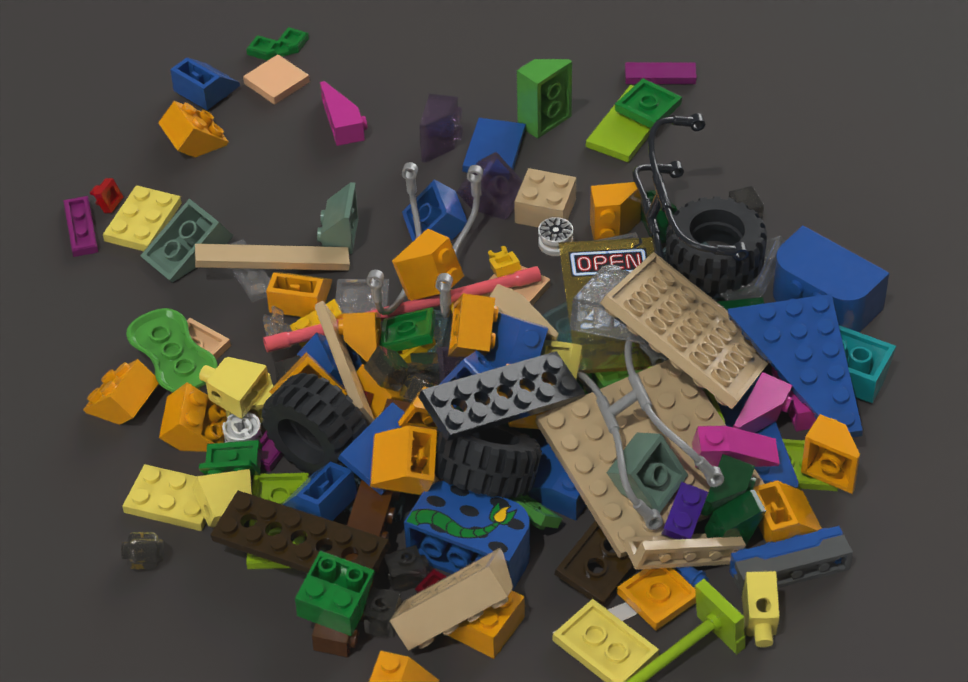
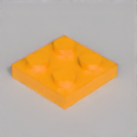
M674 568L643 569L617 587V594L655 631L696 603L695 588Z

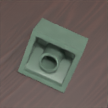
M350 182L327 199L326 209L321 210L320 221L322 227H318L317 242H321L322 247H348V253L353 254L359 220L356 183Z
M637 432L623 450L628 481L635 496L641 499L650 509H656L660 513L688 474L662 434ZM616 459L606 473L618 491L627 497L620 479Z

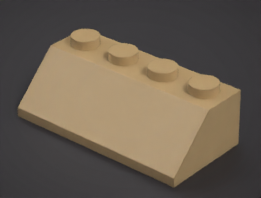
M501 548L401 603L390 619V622L408 651L416 646L419 649L426 647L435 640L434 636L443 633L444 636L448 635L459 627L458 624L466 619L468 622H472L483 615L484 609L490 606L496 609L509 600L508 595L513 585Z

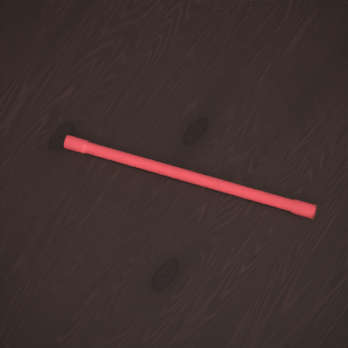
M538 266L516 271L513 274L450 290L451 303L456 302L463 293L479 296L492 293L497 284L511 288L541 281L540 270ZM440 294L402 302L394 312L388 315L380 314L381 321L385 318L413 311L440 306ZM375 309V310H371V311H368V312H378V311H377V309ZM321 324L291 332H282L263 337V343L268 353L309 341L315 333L324 336L325 334Z

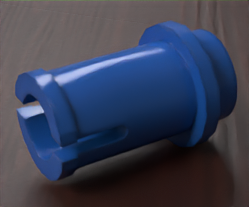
M693 566L676 567L678 569L676 571L694 588L703 579L709 582V578L706 577V573L703 570L698 571Z

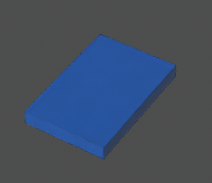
M478 118L462 165L463 172H468L469 167L472 165H478L483 169V175L511 178L525 134L526 124Z
M393 402L338 458L369 486L374 435L401 428L398 421L404 414V411ZM371 487L380 495L386 491V489Z

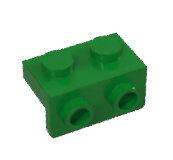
M259 440L207 444L206 462L199 464V470L204 475L249 469L250 476L260 475L263 444Z

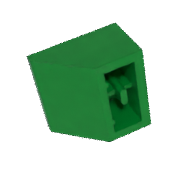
M320 551L295 597L297 616L352 636L364 612L375 573L374 570Z

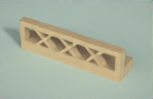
M706 533L693 534L691 539L678 540L666 535L626 537L623 542L635 570L730 564L731 553L744 549L746 546L742 537L707 538Z

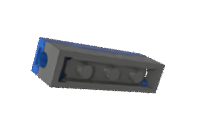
M840 526L822 528L809 534L795 535L789 539L768 542L761 546L750 549L744 548L731 553L729 571L742 597L746 572L776 571L777 588L850 570L853 551Z

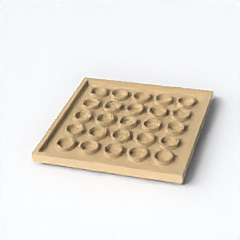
M654 252L607 293L600 302L610 316L619 318L626 324L630 332L644 338L654 351L662 353L670 359L671 364L676 369L685 371L692 377L693 382L697 386L706 388L721 405L728 406L731 409L738 403L769 363L754 349L752 342L742 335L739 327L732 320H729L728 311Z
M670 359L637 373L652 403V410L656 416L691 448L698 426H726L702 388L697 386L693 382L692 377L685 371L676 369L671 364ZM628 377L600 390L603 396L607 397L611 406L633 389ZM592 392L574 402L536 416L535 422L620 559L628 555L623 545L626 537L664 536L662 531L678 489L660 512L663 520L662 525L654 530L647 528L643 517L633 508V503L618 491L606 473L617 459L613 435L609 432L596 402L597 397ZM638 401L615 416L620 427L619 433L623 450L637 432L662 434L688 474L683 482L709 492L710 486L700 469L695 468L694 460L654 425L646 412L641 409ZM754 468L752 477L757 478L754 487L765 484ZM700 513L697 523L711 517L712 514L704 516Z

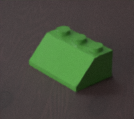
M534 59L517 70L518 123L526 124L525 131L538 139L572 116V61L569 59Z

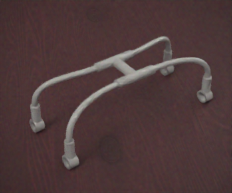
M408 162L403 167L402 176L406 179L407 193L410 197L417 239L422 234L415 195L417 192L416 176L418 166L415 163ZM478 165L470 166L467 172V179L471 182V194L474 197L473 208L466 225L453 245L456 256L460 245L475 221L479 209L483 169ZM371 270L366 283L371 288L372 301L375 303L376 309L380 314L388 315L394 312L406 297L405 291L402 289L394 303L388 308H383L381 303L383 301L381 286L384 274L379 270ZM448 273L439 274L435 284L437 290L440 291V309L444 318H448L450 315V289L453 283V278Z
M631 334L626 340L624 350L626 367L629 374L628 380L633 389L631 392L610 406L607 397L603 396L599 387L589 376L583 372H578L577 378L583 384V388L588 394L593 392L597 397L596 402L609 432L613 435L618 469L624 491L633 503V508L643 517L647 528L654 530L662 525L663 520L658 510L650 509L641 499L635 496L631 489L625 467L623 446L619 433L620 427L615 418L616 415L638 401L641 409L646 412L654 425L694 460V464L704 474L709 486L717 487L721 485L724 481V476L719 467L712 466L703 456H699L689 445L673 433L652 410V403L639 375L634 370L631 354L632 343L636 341L640 344V348L650 357L653 366L668 359L662 353L654 351L640 335Z

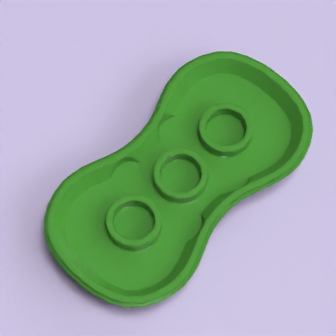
M163 308L150 311L136 318L127 328L126 335L129 343L151 359L158 383L172 393L186 382L197 389L202 388L206 385V382L199 379L202 367L205 365L215 369L218 367L217 360L213 354L192 340L185 317L176 310Z

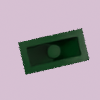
M722 454L718 467L724 476V481L717 487L710 486L701 514L704 516L713 514L717 508L745 492L753 490L757 479L752 477L755 466Z
M749 490L714 510L704 528L707 538L742 537L747 545L766 513L756 491Z

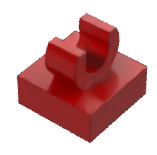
M105 178L101 185L94 186L90 191V195H94L97 200L95 202L96 205L100 206L104 213H112L124 198L113 178Z

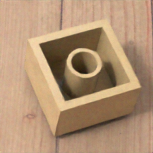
M528 168L515 199V223L539 227L541 222L552 217H560L568 221L576 201V177Z

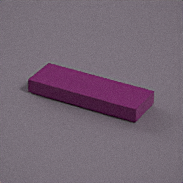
M625 62V84H637L641 79H646L654 84H696V62Z
M88 196L63 200L73 257L98 253Z

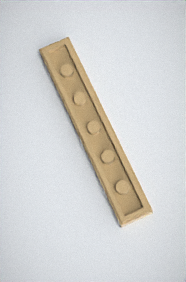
M195 244V267L349 271L350 267L348 247Z
M322 300L315 304V310L347 395L353 400L352 403L355 407H358L362 412L361 416L366 420L368 427L375 419L343 336L339 335L337 320Z

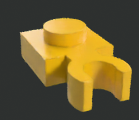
M501 246L502 251L498 253H493L492 250L488 251L490 267L497 278L522 270L520 261L514 252L508 253L505 246Z

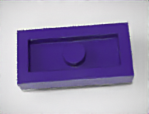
M681 482L662 534L676 540L691 539L708 491Z

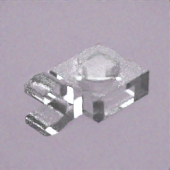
M272 306V316L266 314L263 316L266 337L282 332H291L290 325L284 323L282 309Z

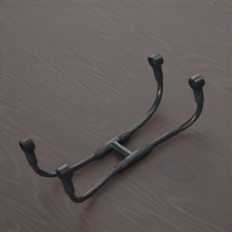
M695 113L690 117L674 115L673 117L659 119L653 124L648 137L650 164L636 166L632 173L642 199V209L650 235L654 239L657 255L665 261L659 237L661 233L656 220L662 208L673 232L687 246L699 251L714 253V255L733 256L737 261L746 259L749 252L744 242H737L733 245H703L686 237L677 226L671 212L672 205L661 173L670 174L672 178H679L684 174V169L680 161H673L669 164L657 163L654 146L655 135L658 128L664 124L672 123L674 126L691 127L693 131L704 129L706 124L703 115ZM640 171H652L653 173L652 179L656 194L652 203L648 199L640 180ZM718 291L706 293L716 302L726 301L723 293L718 294Z

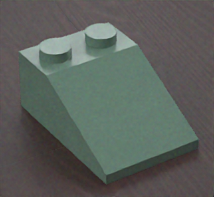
M188 199L140 256L168 280L174 282L197 268L195 267V244H227L234 235L195 202Z

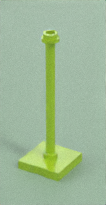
M705 579L701 580L695 585L697 617L703 623L626 682H646L711 631L737 655L745 648L744 616Z

